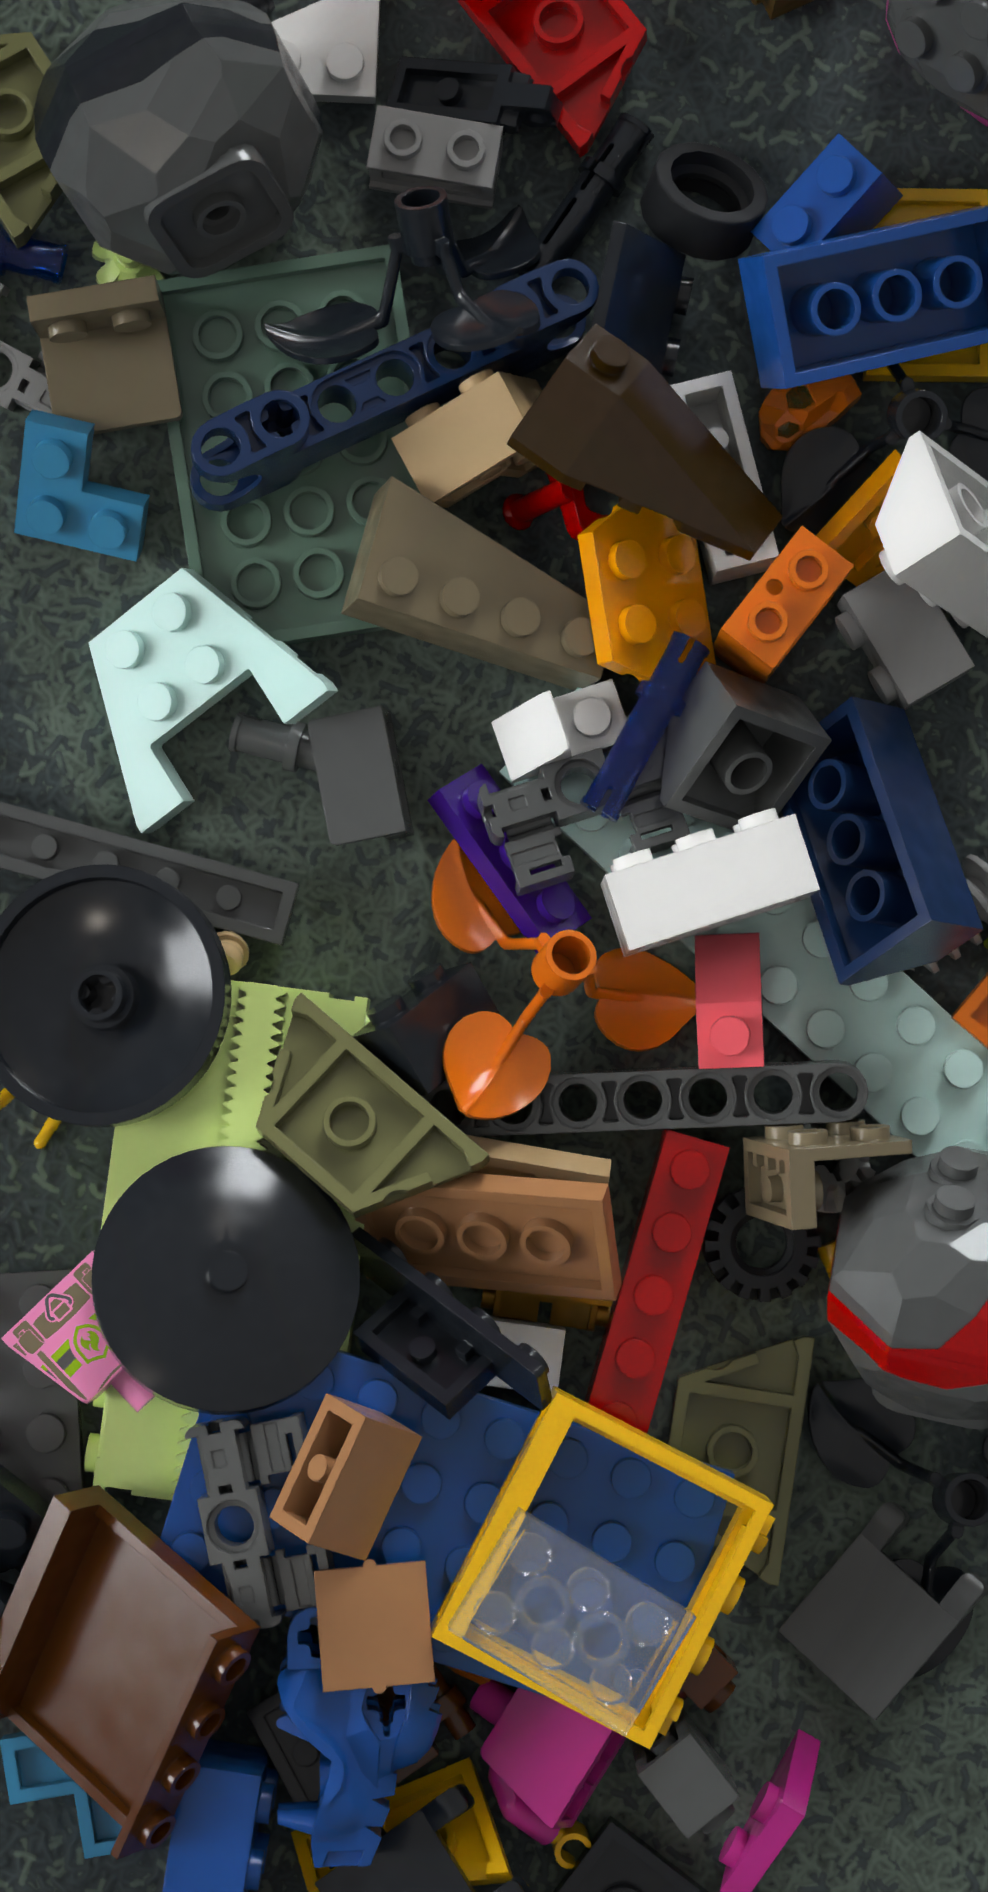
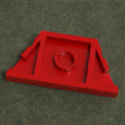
M457 0L506 64H512L519 73L530 75L531 79L534 80L533 84L551 85L554 88L553 92L559 101L563 103L557 125L558 130L580 158L588 153L647 42V29L623 0Z

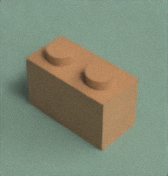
M326 1393L269 1518L310 1545L366 1561L422 1436L382 1412Z

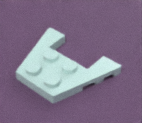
M179 569L88 642L136 826L141 833H153L195 801L163 751L162 745L253 675L284 724H296L338 692L333 682L323 674H317L298 659L296 652L282 641L275 640L251 620L252 617L193 569Z

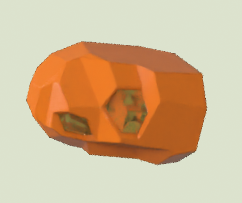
M845 375L788 389H772L765 397L759 410L760 441L768 450L788 451L793 443L804 433L814 428L831 427L859 401L862 395L854 378L851 375Z

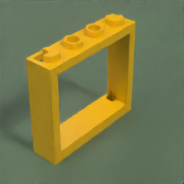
M553 1385L551 1389L552 1401L544 1410L540 1411L431 1623V1635L438 1641L650 1750L658 1733L666 1736L672 1722H677L684 1704V1700L677 1695L689 1672L698 1676L706 1665L715 1639L708 1636L718 1614L722 1612L729 1615L737 1604L745 1585V1578L739 1576V1573L750 1551L760 1554L769 1540L767 1535L776 1519L769 1515L774 1504L766 1495ZM573 1421L738 1506L636 1707L470 1622Z

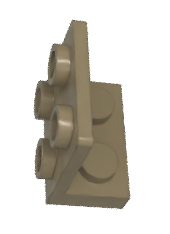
M155 275L26 296L30 323L41 342L52 414L94 423L93 435L179 421L183 417L164 298Z
M853 1118L843 1122L826 1123V1129H804V1124L764 1125V1136L743 1137L746 1215L790 1230L817 1228L816 1210L822 1207L824 1192L820 1174L815 1170V1161L912 1154V1139L891 1135L890 1125L865 1124V1120L860 1118Z

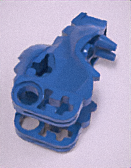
M316 1606L303 1608L290 1619L287 1635V1655L281 1661L277 1679L281 1699L279 1707L286 1713L277 1719L276 1726L283 1731L310 1742L320 1751V1791L317 1801L278 1803V1825L311 1835V1852L314 1868L370 1866L382 1838L380 1827H383L390 1811L389 1800L385 1797L395 1795L397 1770L417 1763L430 1750L437 1735L442 1718V1713L439 1712L441 1704L435 1702L440 1686L436 1685L438 1678L435 1677V1682L393 1686L394 1693L397 1695L393 1696L392 1706L389 1708L388 1721L383 1720V1710L379 1707V1700L375 1696L377 1694L373 1691V1688L323 1692L319 1641L313 1640V1633L309 1629L311 1618L317 1617Z

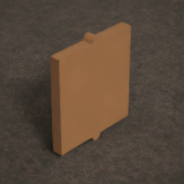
M368 1558L363 1562V1566L314 1570L323 1692L373 1688L376 1694H382L386 1690V1686L435 1682L425 1560L376 1564L375 1560Z

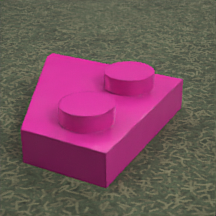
M800 1729L796 1732L770 1781L763 1785L756 1796L750 1810V1817L744 1828L735 1826L722 1847L719 1862L725 1864L726 1867L719 1892H752L804 1819L820 1749V1740Z

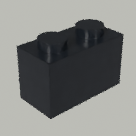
M471 962L449 969H444L441 963H436L419 971L408 980L411 988L410 991L402 997L401 995L392 996L367 1012V1016L371 1022L352 1036L421 1096L429 1094L446 1080L442 1053L444 1042L453 1026L464 1016L476 1012L490 1011L500 1014Z

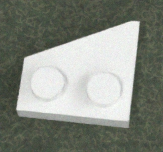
M320 0L272 22L316 102L376 104L381 0Z

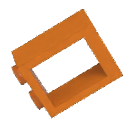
M802 525L722 626L713 644L714 655L737 673L766 683L836 594L854 565Z

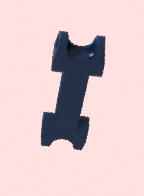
M563 259L530 271L494 289L493 291L508 290L517 292L531 299L539 310L541 326L535 333L517 336L505 344L490 349L472 352L453 351L459 354L465 361L466 365L462 368L447 369L437 362L434 355L447 349L439 346L434 341L431 329L429 328L291 392L286 390L266 392L208 420L197 429L192 438L191 459L193 466L191 468L190 487L193 496L200 505L209 510L223 512L235 509L289 485L298 478L303 468L405 422L406 418L418 409L435 402L441 405L461 395L458 386L478 372L492 369L494 373L500 371L523 376L569 353L583 337L586 316L591 312L596 303L599 291L596 275L587 265L580 261ZM560 277H574L584 285L587 293L586 299L578 303L567 295L554 294L552 283ZM575 326L573 333L568 337L555 338L568 327ZM385 377H397L405 382L409 391L399 396L388 395L379 388L377 382ZM339 403L348 408L352 413V417L340 423L331 422L322 416L319 409L325 404ZM211 437H228L217 446L202 454V446ZM202 476L211 482L218 483L234 482L237 480V485L229 494L216 496L208 493L202 487L200 478Z

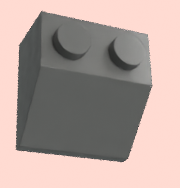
M705 661L670 711L660 801L666 808L733 830L734 825L739 824V819L754 813L775 808L778 815L832 740L799 696Z

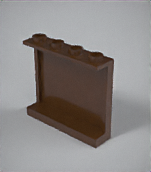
M96 1485L55 1495L51 1500L0 1619V1719L8 1717L122 1826L110 1853L115 1859L118 1860L143 1849H154L168 1838L175 1827L176 1819L174 1814L185 1791L194 1783L199 1775L201 1766L198 1762L209 1738L218 1730L225 1718L224 1706L235 1682L240 1679L250 1664L251 1655L249 1651L261 1626L101 1486Z

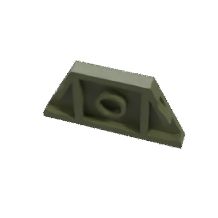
M31 32L0 35V222L17 249L26 245L63 192L43 159L35 140V103L39 87L46 70L51 66V62Z
M300 993L295 998L291 1009L293 1015L283 1049H279L272 1071L273 1082L269 1094L264 1098L256 1129L263 1138L354 1218H358L486 1166L490 1161L487 1152L304 994Z
M806 1335L678 1375L667 1440L668 1445L701 1462L733 1471L735 1480L766 1495L774 1504L769 1515L776 1519L767 1535L769 1540L760 1554L750 1551L744 1566L756 1573L767 1584L776 1586L779 1585L815 1342L814 1337ZM729 1501L726 1503L714 1542L716 1547H718L738 1507Z

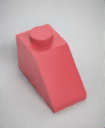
M759 932L695 935V991L699 1069L764 1067L765 1051Z

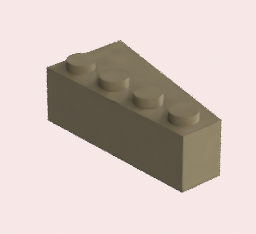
M393 476L374 494L341 614L574 691L577 687L585 688L601 679L604 667L597 664L586 598Z

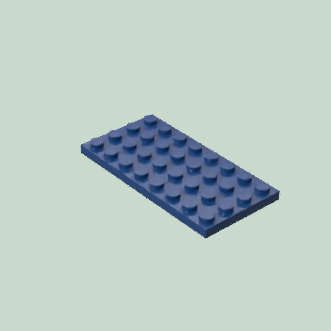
M339 1350L324 1372L309 1386L279 1404L245 1414L211 1415L199 1413L196 1424L243 1415L249 1420V1424L246 1427L239 1429V1433L250 1431L249 1425L290 1417L294 1413L304 1411L309 1432L326 1393L382 1412L422 1436L367 1559L372 1558L376 1564L425 1560L430 1623H432L540 1411L477 1393L449 1420L386 1371L382 1365L374 1360ZM572 1422L470 1622L636 1707L707 1568L727 1500L590 1429ZM288 1433L287 1436L294 1464L297 1457L292 1433ZM195 1437L191 1438L160 1539L228 1598L222 1564L210 1566L197 1502V1499L202 1494L207 1493ZM703 1462L734 1479L735 1474L733 1471ZM290 1471L270 1475L271 1483L262 1485L268 1517L274 1508ZM254 1480V1481H251V1482H249V1483H250V1485H251V1484L261 1483V1481H260V1480ZM229 1506L221 1511L218 1518V1526L221 1534L226 1539L233 1542H243L251 1538L254 1531V1521L246 1509L239 1506ZM269 1518L275 1549L264 1557L274 1556L276 1550L285 1548L286 1557L307 1553L306 1545L308 1543ZM332 1551L335 1568L363 1566V1560ZM316 1554L311 1555L314 1570H319ZM280 1604L274 1606L275 1610L285 1609L286 1606ZM301 1609L288 1611L285 1616L293 1618ZM317 1617L311 1618V1624L318 1626ZM432 1637L434 1662L543 1695Z

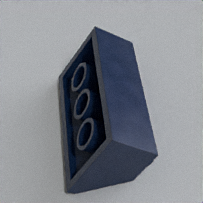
M852 696L819 722L832 741L781 810L783 817L792 814L796 815L820 888L810 898L840 985L847 986L937 962L984 930L905 710Z

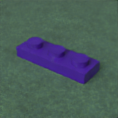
M482 763L440 788L427 800L525 938L538 937L543 932L547 933L551 938L563 930L576 931L592 919L566 881L521 896L517 895L515 890L516 879L504 848V844L509 842L506 832L503 833L504 841L502 846H496L491 843L477 805L478 793L483 784L486 783L489 794L501 790ZM550 864L538 869L531 870L530 873L531 875L548 869L555 868V865Z

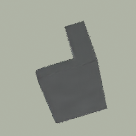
M380 705L310 720L308 731L331 844L341 846L380 837L392 840L413 836L414 830L391 712Z

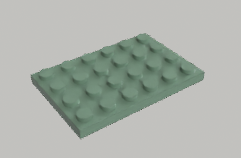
M389 244L220 270L204 278L181 276L157 280L164 298L183 417L179 421L167 422L189 569L195 570L252 617L251 620L271 637L282 641L286 645L389 630L343 615L341 612L374 494L391 476L420 493L391 440L392 437L407 429L408 426L406 422H402L305 467L298 478L289 485L235 509L223 512L205 508L198 503L192 494L190 487L191 468L193 466L191 459L192 438L197 429L205 422L246 401L274 390L291 392L409 338L410 334L400 270L389 324L377 330L379 336L378 346L362 356L349 361L328 365L305 363L291 358L280 351L267 337L264 323H285L314 310L345 302L367 304L374 307L378 312L391 252ZM385 377L377 382L379 388L388 395L399 396L409 391L405 382L397 377ZM339 403L325 404L319 409L322 416L331 422L340 423L352 417V413L348 408ZM211 437L202 446V454L217 446L228 437ZM202 476L200 478L202 487L208 493L216 496L229 494L237 485V480L234 482L218 483L211 482Z

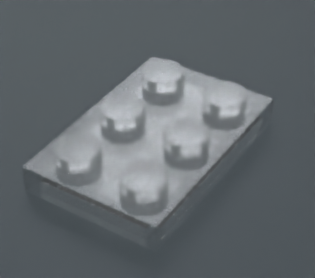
M518 1507L447 1626L451 1633L626 1737L697 1617L693 1611Z

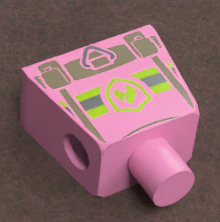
M93 1250L1 1339L8 1347L85 1404L97 1399L112 1385L135 1411L139 1412L155 1395L134 1381L120 1366L102 1336L96 1319L92 1297V1263L95 1252Z

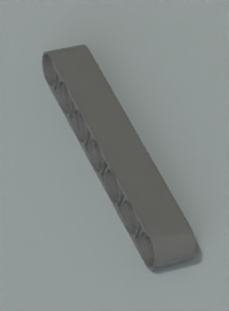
M840 1060L765 1063L764 1067L699 1069V1066L554 1071L550 1072L544 1089L532 1101V1112L527 1119L515 1121L504 1117L496 1120H477L465 1117L463 1122L453 1124L466 1135L498 1136L843 1122L853 1119L862 1112L867 1103L869 1091L866 1080L858 1068L849 1062ZM830 1074H847L856 1083V1096L846 1107H830L820 1098V1085ZM772 1075L780 1076L787 1080L792 1089L789 1103L782 1109L775 1111L766 1110L761 1107L754 1096V1090L758 1082L764 1077ZM447 1079L429 1094L422 1096L435 1108L436 1098L440 1091L450 1089ZM701 1079H715L726 1089L727 1102L719 1111L704 1113L696 1109L691 1103L690 1089L694 1083ZM647 1081L656 1085L662 1096V1105L657 1112L652 1115L643 1116L634 1113L629 1108L626 1101V1092L628 1087L634 1082ZM576 1083L585 1084L590 1087L597 1098V1108L594 1114L586 1118H575L568 1114L562 1102L563 1092L566 1087Z

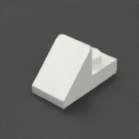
M613 679L553 698L550 690L542 692L491 722L512 784L538 775L540 766L598 748H602L604 753L633 743V737Z

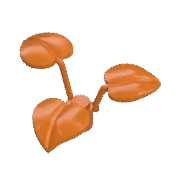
M453 839L450 842L435 870L431 892L434 920L442 935L453 946L470 954L486 950L495 940L504 950L538 951L532 961L531 973L539 990L513 1027L498 1013L480 1011L464 1016L453 1026L447 1035L442 1053L443 1069L457 1108L466 1117L477 1120H496L507 1117L529 1105L544 1089L551 1071V1054L548 1047L542 1041L523 1033L551 995H568L583 982L585 994L589 998L598 999L594 1010V1018L602 1034L616 1046L636 1052L649 1051L668 1042L696 1015L695 983L673 965L646 951L624 957L621 948H617L604 953L597 960L596 949L591 940L575 930H563L551 938L544 932L534 938L509 937L517 935L521 931L457 841Z

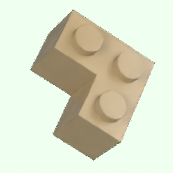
M486 369L463 381L458 386L461 395L441 407L438 402L431 403L408 416L405 420L408 428L392 437L391 440L420 494L442 508H449L499 476L519 478L537 468L538 466L507 445L510 436L542 392L537 380L500 371L494 373L492 369Z

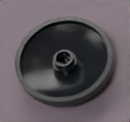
M110 864L80 866L58 872L34 884L19 895L0 915L1 1084L19 1101L36 1112L55 1120L86 1127H116L139 1122L159 1114L183 1098L200 1081L215 1059L226 1033L231 1009L232 987L227 957L219 936L202 910L180 890L160 878L138 869Z
M238 1146L206 1147L182 1153L156 1165L139 1177L118 1199L107 1216L95 1247L91 1280L93 1306L100 1331L109 1350L129 1376L148 1392L163 1401L193 1412L211 1415L245 1414L269 1408L298 1394L321 1375L335 1358L352 1326L360 1292L359 1257L353 1234L340 1207L333 1198L293 1163L274 1154L252 1148Z

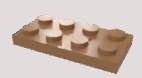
M469 1173L355 1218V1221L364 1224V1230L377 1240L382 1237L391 1240L403 1252L408 1263L423 1275L428 1271L440 1277L447 1286L616 1301L622 1284L609 1184Z

